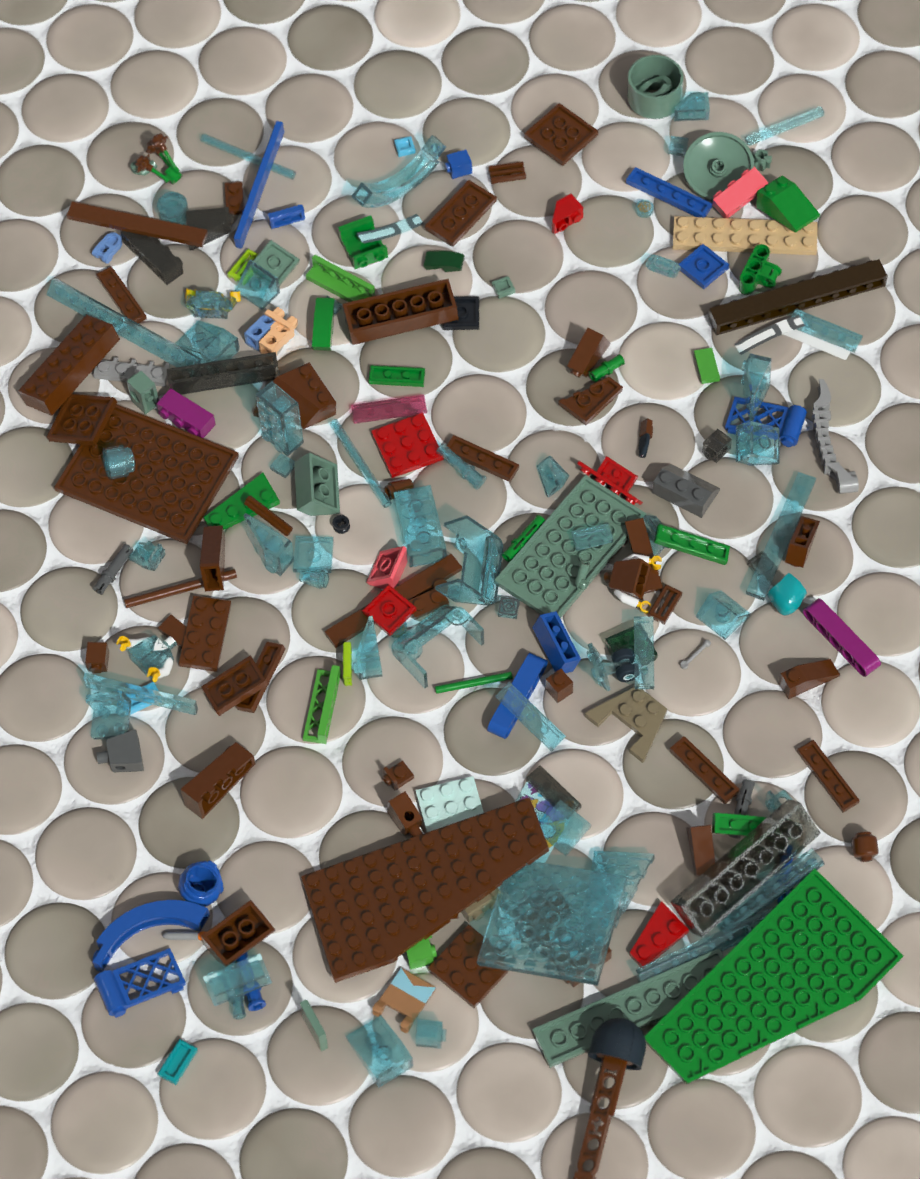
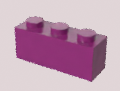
M171 388L157 402L158 413L162 418L169 419L178 428H183L188 433L203 439L216 425L212 413Z

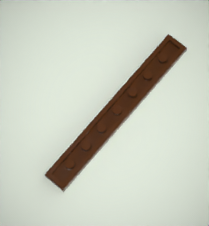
M73 201L66 215L69 220L202 248L208 235V230Z
M451 553L394 589L407 600L413 599L433 589L434 583L438 579L447 580L462 571V566ZM365 607L324 631L326 637L335 648L375 624L362 613Z

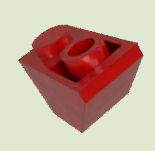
M572 193L556 202L552 220L553 234L564 231L568 226L578 223L583 218V206Z

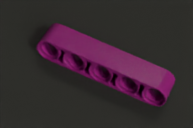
M816 599L803 609L806 619L863 677H866L881 665L877 655L822 599Z

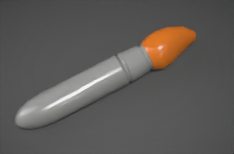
M167 932L162 936L168 940L203 941L202 935L206 932Z

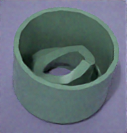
M649 55L637 60L631 66L628 73L627 98L632 110L648 119H662L676 112L681 104L683 92V71L679 64L673 59L662 55ZM649 90H658L654 93L647 92Z

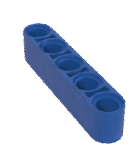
M532 653L527 655L490 720L487 728L488 732L503 739L509 736L541 679L548 660Z

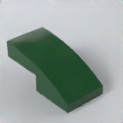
M427 251L424 267L426 270L443 268L445 272L462 271L464 254L450 251Z

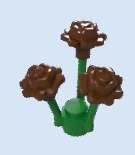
M159 133L147 142L146 153H156L163 159L168 166V169L164 172L166 175L153 168L154 166L150 164L149 160L150 154L146 157L143 155L138 157L135 166H137L138 173L146 169L161 177L166 183L170 181L174 184L183 175L167 151L165 144L168 136Z

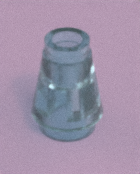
M324 570L301 571L299 580L322 589L328 585L329 574L325 573Z

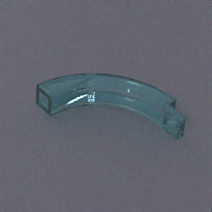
M431 135L420 152L402 170L377 183L361 182L352 197L365 208L381 207L400 199L416 188L439 164L437 159L447 146L436 136Z

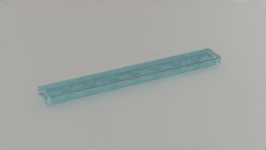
M798 472L747 588L746 595L765 600L815 485V477Z
M776 906L636 969L638 983L718 948L722 952L737 945Z

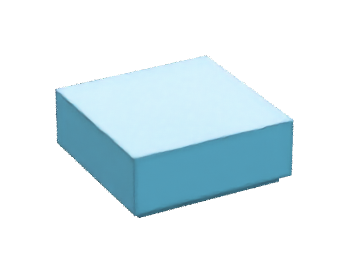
M411 136L394 140L398 157L416 153Z

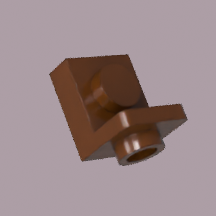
M401 761L390 769L384 767L382 779L388 787L391 785L395 791L414 779V774L404 761Z

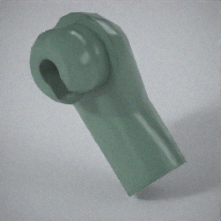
M153 160L150 161L154 169L158 167ZM136 161L130 165L131 171L134 174L145 176L150 173L146 169L138 173L137 166H135Z
M585 560L580 563L575 581L576 587L581 590H586L589 585L585 579L590 562Z

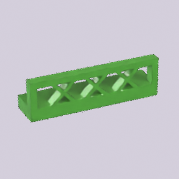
M317 255L312 257L313 267L306 274L308 281L347 302L375 296V287L370 283Z
M332 665L331 671L317 670L303 741L327 743L341 677L340 666ZM321 676L329 677L327 685H322L320 682ZM324 692L326 694L325 700L319 703L316 698ZM321 709V718L316 721L313 713ZM317 726L318 737L309 736V730Z

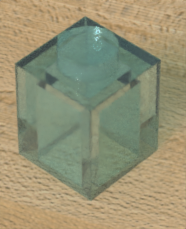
M418 1020L416 1046L441 1049L442 1042H446L447 1029H443V1022Z

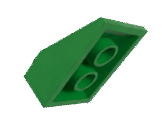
M783 175L757 191L756 208L795 233L820 217V213L799 187Z

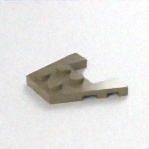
M637 685L587 711L585 718L599 727L613 714L641 737L629 749V753L643 763L667 714V708Z

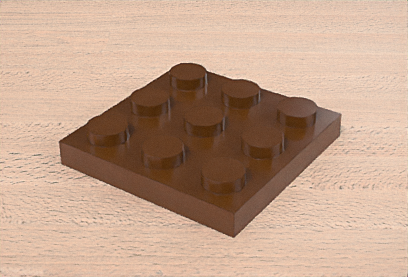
M558 103L524 133L526 140L562 166L598 136L597 129L561 103Z
M71 394L63 403L47 435V439L49 442L96 446L117 404L115 397Z
M468 924L428 967V971L475 1009L513 968L515 962Z

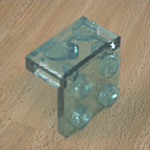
M113 690L107 693L95 692L94 694L86 695L85 702L94 710L91 737L94 740L112 738L128 732L132 701L123 691Z

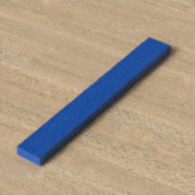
M277 121L274 125L234 235L236 248L242 249L285 132L283 122Z

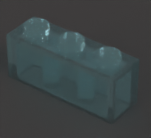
M261 953L251 955L238 963L229 964L221 970L212 971L203 977L214 1007L272 983Z

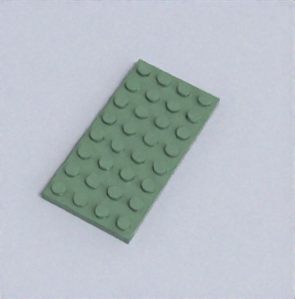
M585 475L497 576L494 584L541 615L556 611L561 619L584 591L580 588L578 589L575 585L581 561L590 562L585 579L590 584L627 541L628 536L624 523L639 518L645 519L646 513Z

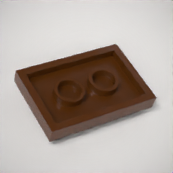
M250 655L201 687L214 710L220 716L269 684Z

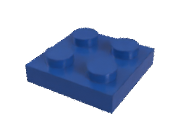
M702 244L678 264V269L701 288L705 289L729 269V264L706 245Z

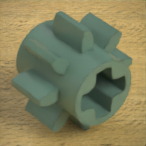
M758 149L755 153L752 152L754 167L758 171L763 172L766 168H770L772 156H768V151Z

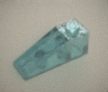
M373 616L368 618L356 653V662L353 663L354 673L359 674V680L382 677Z

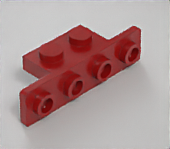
M606 456L597 472L581 461L577 462L581 466L580 470L588 476L591 473L597 476L595 478L597 482L605 485V483L611 486L610 490L617 495L623 493L626 495L625 500L633 505L635 503L640 505L643 503L628 493L638 476Z

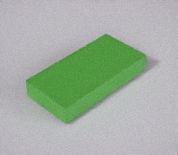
M713 349L694 350L701 383L706 384L720 381Z

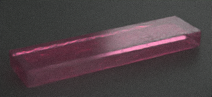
M424 395L351 405L354 424L412 416L422 412L423 414L427 413Z

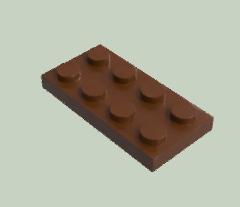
M468 180L425 225V230L454 247L496 203L497 197Z
M193 596L179 660L180 667L218 671L231 601Z

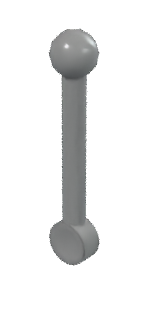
M704 640L703 645L686 661H682L680 664L681 668L687 669L688 664L705 647L711 645L710 640Z

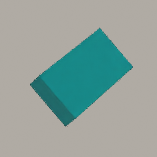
M179 1039L159 1070L158 1076L177 1085L198 1049Z

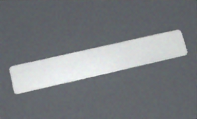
M796 329L784 333L788 337L843 360H846L850 354L849 351Z

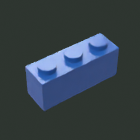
M555 611L540 615L532 628L554 671L557 672L559 669H562L565 673L573 672L581 658L558 613Z

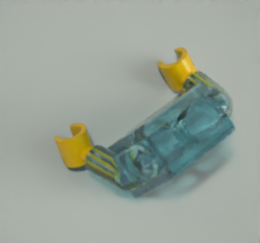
M186 288L185 305L189 310L194 309L193 317L228 319V312L233 310L237 302L241 301L240 291H230V298L227 299L222 292L197 291V289L189 290Z

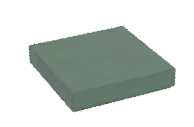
M270 240L250 264V268L279 287L298 265L300 259Z
M308 1000L301 1001L302 1017L322 1052L328 1049L326 1033Z

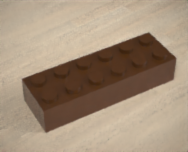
M449 278L343 304L352 345L458 320L457 306Z
M86 314L18 390L25 404L53 416L120 340L113 325Z

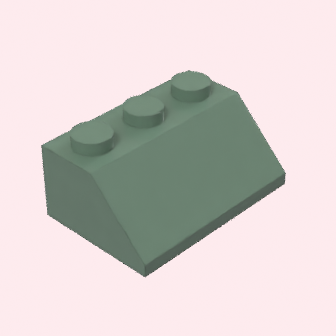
M311 453L295 461L297 511L310 516L339 514L337 464Z

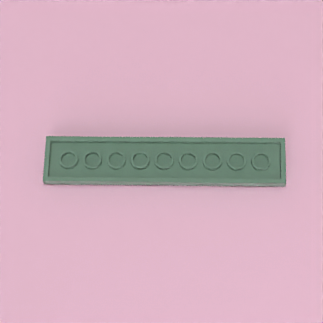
M720 948L533 1028L532 1032L549 1067L551 1068L588 1052L596 1029L609 1019H628L634 1022L640 1029L663 1019L724 958Z

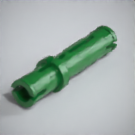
M536 515L523 532L511 541V545L502 553V557L507 562H510L542 526L545 519L540 515ZM532 528H534V529L529 533V535L526 536V534H527ZM520 541H522V542L520 543V545L514 550V548L518 545V543H519Z

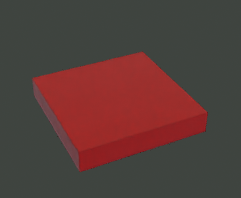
M388 584L362 610V613L391 636L417 609Z

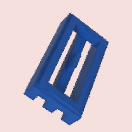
M302 204L268 214L271 229L305 220Z

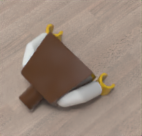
M631 554L622 561H616L612 572H605L604 581L609 583V588L614 590V595L622 603L634 608L637 606L642 613L648 614V611L643 610L642 607L644 605L651 607L650 602H640L639 599H643L651 566L654 570L661 569V565L654 564V562H662L660 556H654L651 559L649 556Z

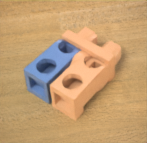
M279 307L273 311L268 309L265 315L261 316L244 333L245 344L257 351L260 350L261 354L273 361L282 346L294 337V330L298 325V320L293 316H290L287 320L283 319L285 312Z

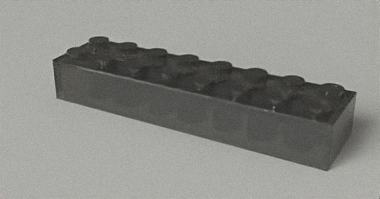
M788 799L670 903L690 932L703 938L821 833L802 804Z

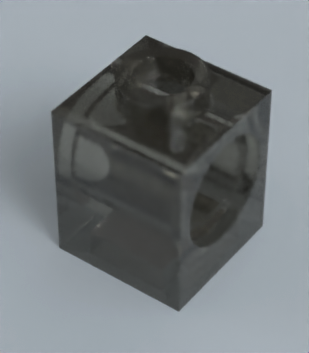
M717 428L703 442L702 453L707 459L717 463L731 449L732 439Z

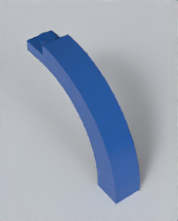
M162 900L146 903L127 911L113 921L97 939L96 942L100 950L95 952L92 959L95 969L103 972L117 949L126 940L150 927L178 925L201 932L210 917L208 908L188 901Z

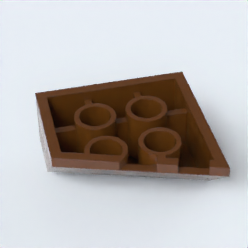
M310 362L277 376L261 394L265 400L268 399L278 410L281 409L287 414L288 418L303 429L336 415V401Z

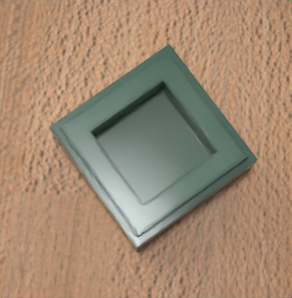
M509 276L492 281V287L499 299L515 293V288Z

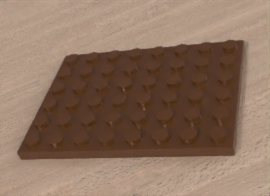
M116 404L96 446H79L54 486L56 492L188 544L239 458V452Z

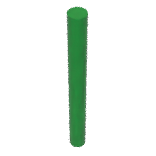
M512 671L435 686L436 694L510 680L513 679Z

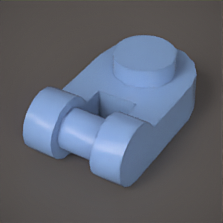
M117 233L107 234L93 249L92 256L101 258L106 264L110 263L112 257L122 246L121 236Z

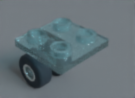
M592 643L588 644L589 651H587L589 661L593 662L594 668H591L595 680H598L600 687L603 686L606 691L611 690L607 675L616 673L617 679L620 682H630L639 677L638 666L632 664L636 659L632 649L624 648L617 650L611 656L612 662L604 663L602 656Z

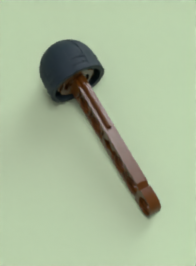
M609 1019L603 1022L593 1035L588 1056L600 1062L601 1066L589 1109L591 1113L577 1163L578 1172L575 1171L574 1179H596L595 1174L599 1169L610 1121L615 1114L625 1070H641L646 1051V1040L641 1029L628 1019ZM607 1078L614 1079V1085L611 1088H605L604 1086ZM608 1098V1107L601 1109L599 1107L600 1100ZM600 1120L603 1122V1125L599 1126L597 1130L594 1123ZM596 1131H597L599 1134H601V1136L599 1137L598 1135H596V1134H591V1133H592V1132L596 1133ZM592 1139H597L599 1142L595 1150H590L588 1147ZM586 1160L593 1161V1167L589 1171L583 1169V1164Z

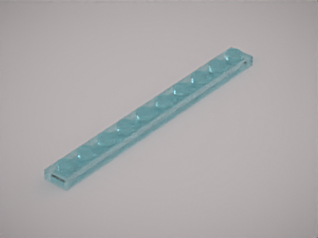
M57 278L52 279L47 296L84 316L87 314L112 324L116 333L186 373L196 375L202 358Z

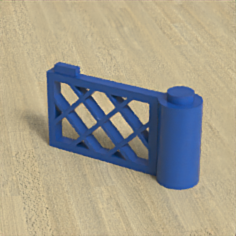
M735 397L725 430L736 435L744 433L779 440L784 446L792 447L798 443L807 411L798 405L785 407ZM737 404L746 405L747 409L739 412L736 407ZM763 408L765 412L757 416L754 410ZM779 411L783 412V415L775 419L772 413ZM751 412L754 418L745 421L742 416ZM769 416L772 421L763 425L760 419ZM737 418L742 422L738 426L731 425V422ZM756 421L761 426L757 429L749 427L750 424ZM775 425L778 429L777 434L768 432L767 428Z
M170 948L116 970L103 971L94 977L95 984L108 1014L116 1018L123 1016L126 1010L132 1006L170 991L174 994L184 990L183 986L186 985ZM169 956L171 962L168 968L158 964L160 958ZM146 964L152 966L149 975L138 972L140 967ZM155 968L166 972L162 980L152 977ZM125 972L133 974L130 983L121 980L119 975ZM171 973L176 975L179 981L171 984L166 982L168 974ZM136 976L147 979L143 988L133 984ZM150 981L160 984L156 991H150L146 988ZM131 988L141 992L138 998L130 1000L128 993Z

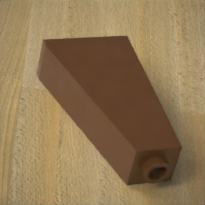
M223 526L204 527L200 559L205 591L224 590Z

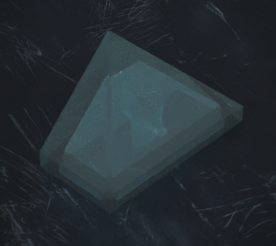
M548 456L537 465L546 496L551 497L563 487L570 475L552 456Z

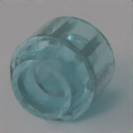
M167 192L159 198L157 209L160 220L182 225L187 222L189 209L187 200L182 194Z
M123 445L103 448V462L109 480L127 477L129 472L135 470V461L131 448H124Z

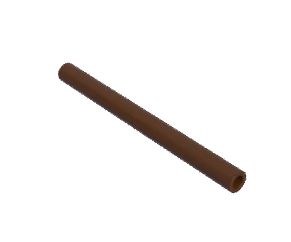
M235 569L224 571V581L237 578ZM199 578L124 599L126 609L204 587L203 580Z

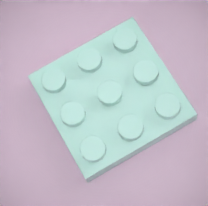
M474 776L416 790L426 832L484 813Z

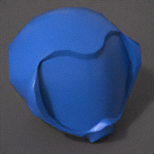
M210 860L208 862L201 861L186 867L185 871L180 875L178 890L185 901L209 906L218 899L224 890V886L216 863Z

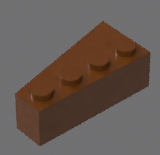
M237 742L229 746L225 752L180 789L184 805L203 819L255 765L254 755Z

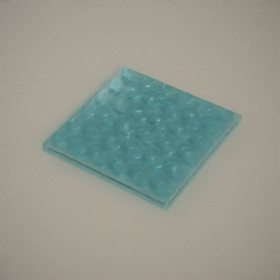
M540 862L527 864L503 881L499 888L477 959L478 966L598 986L626 888L627 876Z

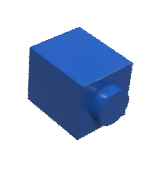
M467 149L446 155L447 162L444 165L446 172L451 174L452 179L472 174V161Z

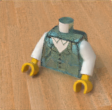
M156 635L138 639H128L126 636L118 638L116 644H121L120 650L125 651L127 648L130 659L152 682H157L158 678L170 674L174 661L171 649L177 645L171 636L163 642Z

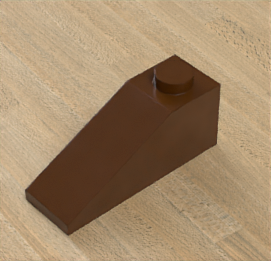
M804 516L801 517L789 543L785 563L791 564L794 567H804L820 521Z
M831 659L797 665L780 673L779 685L786 697L790 699L839 677L840 673Z

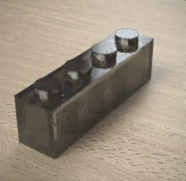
M126 231L120 232L122 242L166 285L183 274L182 260L178 256L175 257L168 246L162 245L159 238Z

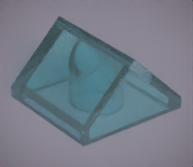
M249 260L235 291H240L241 296L260 309H264L280 293L278 277L253 260Z
M721 590L708 595L696 618L726 640L751 613Z

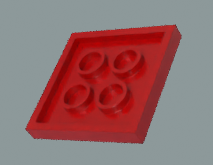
M423 412L371 431V435L391 478L444 460Z

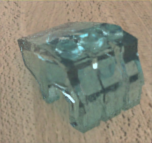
M151 541L147 543L138 542L137 548L129 556V560L147 570L155 571L158 567L157 564H160L161 559L166 555L165 549L159 543L157 546H154Z

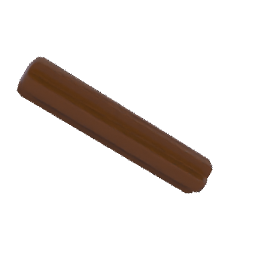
M247 497L244 504L285 536L292 532V526L254 497Z

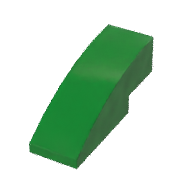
M316 298L312 337L313 350H332L334 298Z

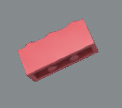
M755 167L751 170L747 169L741 174L740 179L731 181L727 185L728 188L723 192L720 190L713 196L712 205L723 218H730L757 197V191L766 186L768 182Z

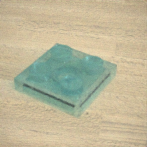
M560 799L540 823L546 841L563 855L567 856L590 829L591 824Z

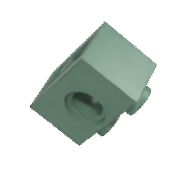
M142 371L132 375L127 381L131 401L146 415L157 406L159 401L156 385Z

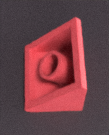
M401 546L380 551L366 583L384 589L388 584L392 588H396L408 562L407 548Z

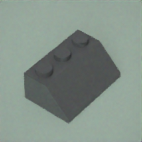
M670 464L663 467L653 481L652 494L702 518L719 493L720 488Z

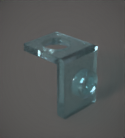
M771 790L766 794L765 805L777 818L796 806L794 800L785 790L777 795H774ZM785 798L788 801V805L782 808V804L778 799Z

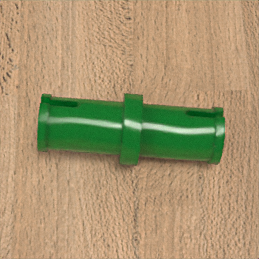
M618 354L609 361L602 362L599 367L589 372L591 380L596 382L603 376L612 374L613 370L625 364L624 358Z

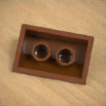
M250 900L203 934L202 940L212 956L227 967L276 930Z

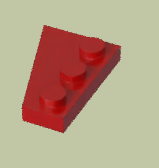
M661 901L630 951L629 956L644 970L688 934L689 929Z

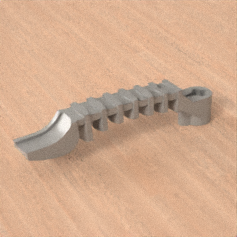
M819 379V398L813 403L811 420L813 422V431H815L814 438L817 440L816 447L819 449V457H821V466L824 467V475L827 474L836 481L839 494L858 492L859 485L855 471L847 472L839 462H836L835 453L833 454L834 450L833 445H831L828 429L829 421L831 420V411L829 410L831 395L824 379Z

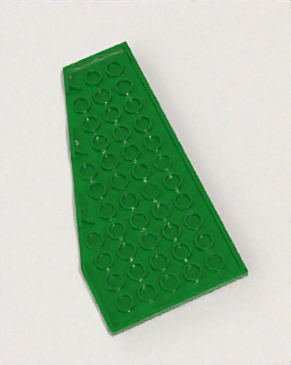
M814 868L644 1036L646 1044L686 1084H689L860 1001L904 956Z

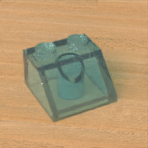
M748 421L736 426V462L747 465L780 464L779 428L754 421Z

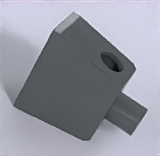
M136 729L107 739V751L96 753L98 764L110 762L112 772L114 773L144 771Z

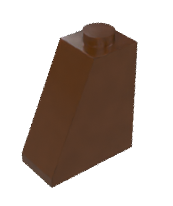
M587 328L567 365L571 370L570 373L578 378L581 375L587 378L589 372L592 371L611 344L604 335Z
M711 825L686 827L694 875L700 876V880L710 879L712 874H717Z

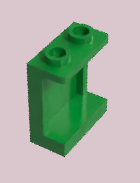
M371 215L338 227L339 239L354 269L364 268L369 264L388 258L387 247L383 245L381 240L362 243L357 233L375 229L374 220Z

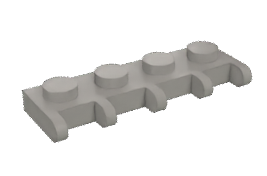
M114 357L113 361L102 359L95 367L93 376L94 379L127 382L132 375L142 371L156 386L166 387L170 363H166L165 367L154 366V361H150L149 365L136 364V359H132L131 363L119 362V357Z

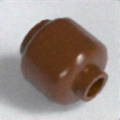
M871 832L856 833V836L851 839L853 856L860 858V862L873 861L872 857L879 854L877 837L872 835Z

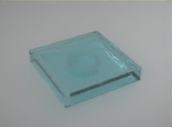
M296 536L293 572L332 573L334 537Z

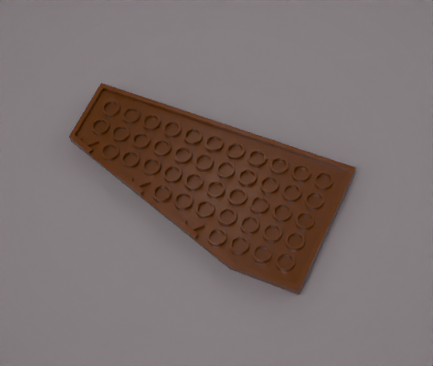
M530 797L301 876L334 982L337 983L394 963L400 955L421 940H426L443 928L457 914L474 902H479L500 887L503 881L527 864H532L547 853L549 847Z

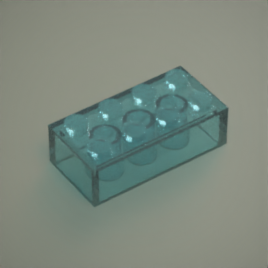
M271 381L256 394L261 435L265 441H270L278 452H283L286 456H289L304 443L298 402Z
M431 485L394 492L395 508L404 545L407 548L410 568L435 563L445 558L447 550Z

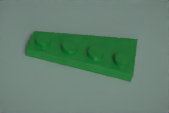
M261 473L204 517L207 527L223 526L225 530L258 515L244 504L248 496L254 497L268 509L279 505L280 500L265 474Z

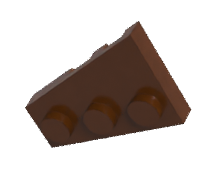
M607 377L590 385V388L582 392L578 391L567 399L559 400L558 405L584 425H587L623 391V386L611 377Z

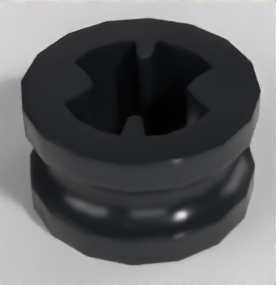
M338 515L333 519L332 523L335 532L344 534L349 531L350 522L347 516Z

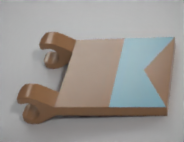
M401 968L381 998L374 1004L372 1014L380 1017L387 1005L406 1016L401 1022L400 1030L408 1033L414 1021L435 992L436 987Z

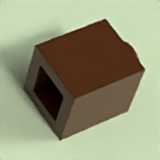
M88 642L85 661L88 672H107L109 661L107 642Z
M559 669L546 678V691L559 703L573 693V681L562 669Z

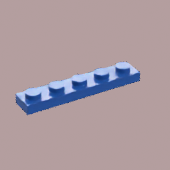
M637 167L633 169L626 179V184L695 217L704 218L712 209V203Z

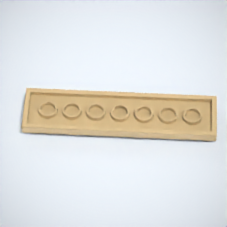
M674 216L673 249L696 250L704 244L712 251L752 253L757 245L763 244L769 247L770 254L817 255V222H811L795 233L776 220Z

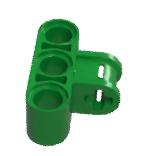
M763 244L757 245L750 255L740 275L739 291L742 294H752L758 284L768 288L775 287L776 279L781 275L782 269L778 265L769 262L770 249L768 246Z

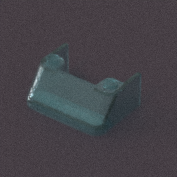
M468 515L445 522L444 527L456 534V548L464 554L461 580L455 579L435 586V590L456 603L477 605L495 603L498 585L494 583V580L501 570L502 540Z
M450 605L439 607L392 644V654L424 688L428 687L427 672L419 665L416 659L422 655V646L451 624L455 626L462 625L481 646L484 644V629L462 607Z

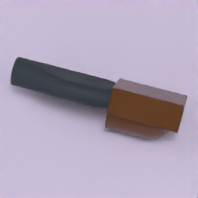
M648 418L642 421L640 425L638 449L639 457L641 458L646 457L649 441L653 435V421Z

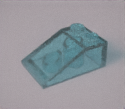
M199 320L175 343V347L215 374L240 350L236 336L224 328Z
M751 353L748 359L743 362L742 371H744L741 380V385H744L743 394L749 421L754 420L770 387L772 358Z
M245 513L244 522L248 538L266 569L270 573H276L281 576L294 561L291 540Z
M381 1015L346 1036L349 1044L378 1088L414 1067L413 1058L407 1048Z

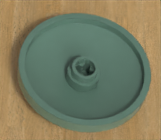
M712 132L696 139L688 148L683 162V173L688 186L696 195L708 201H713V196L720 190L722 192L728 188L727 185L731 181L740 179L741 174L745 170L754 168L752 152L745 142L737 136L725 132Z

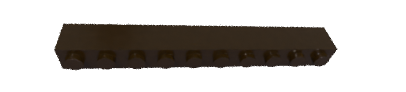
M880 259L870 260L860 265H852L843 270H835L832 273L818 275L812 279L801 280L774 290H766L760 294L749 295L746 298L732 300L722 305H715L709 308L708 319L717 336L885 287L887 273Z

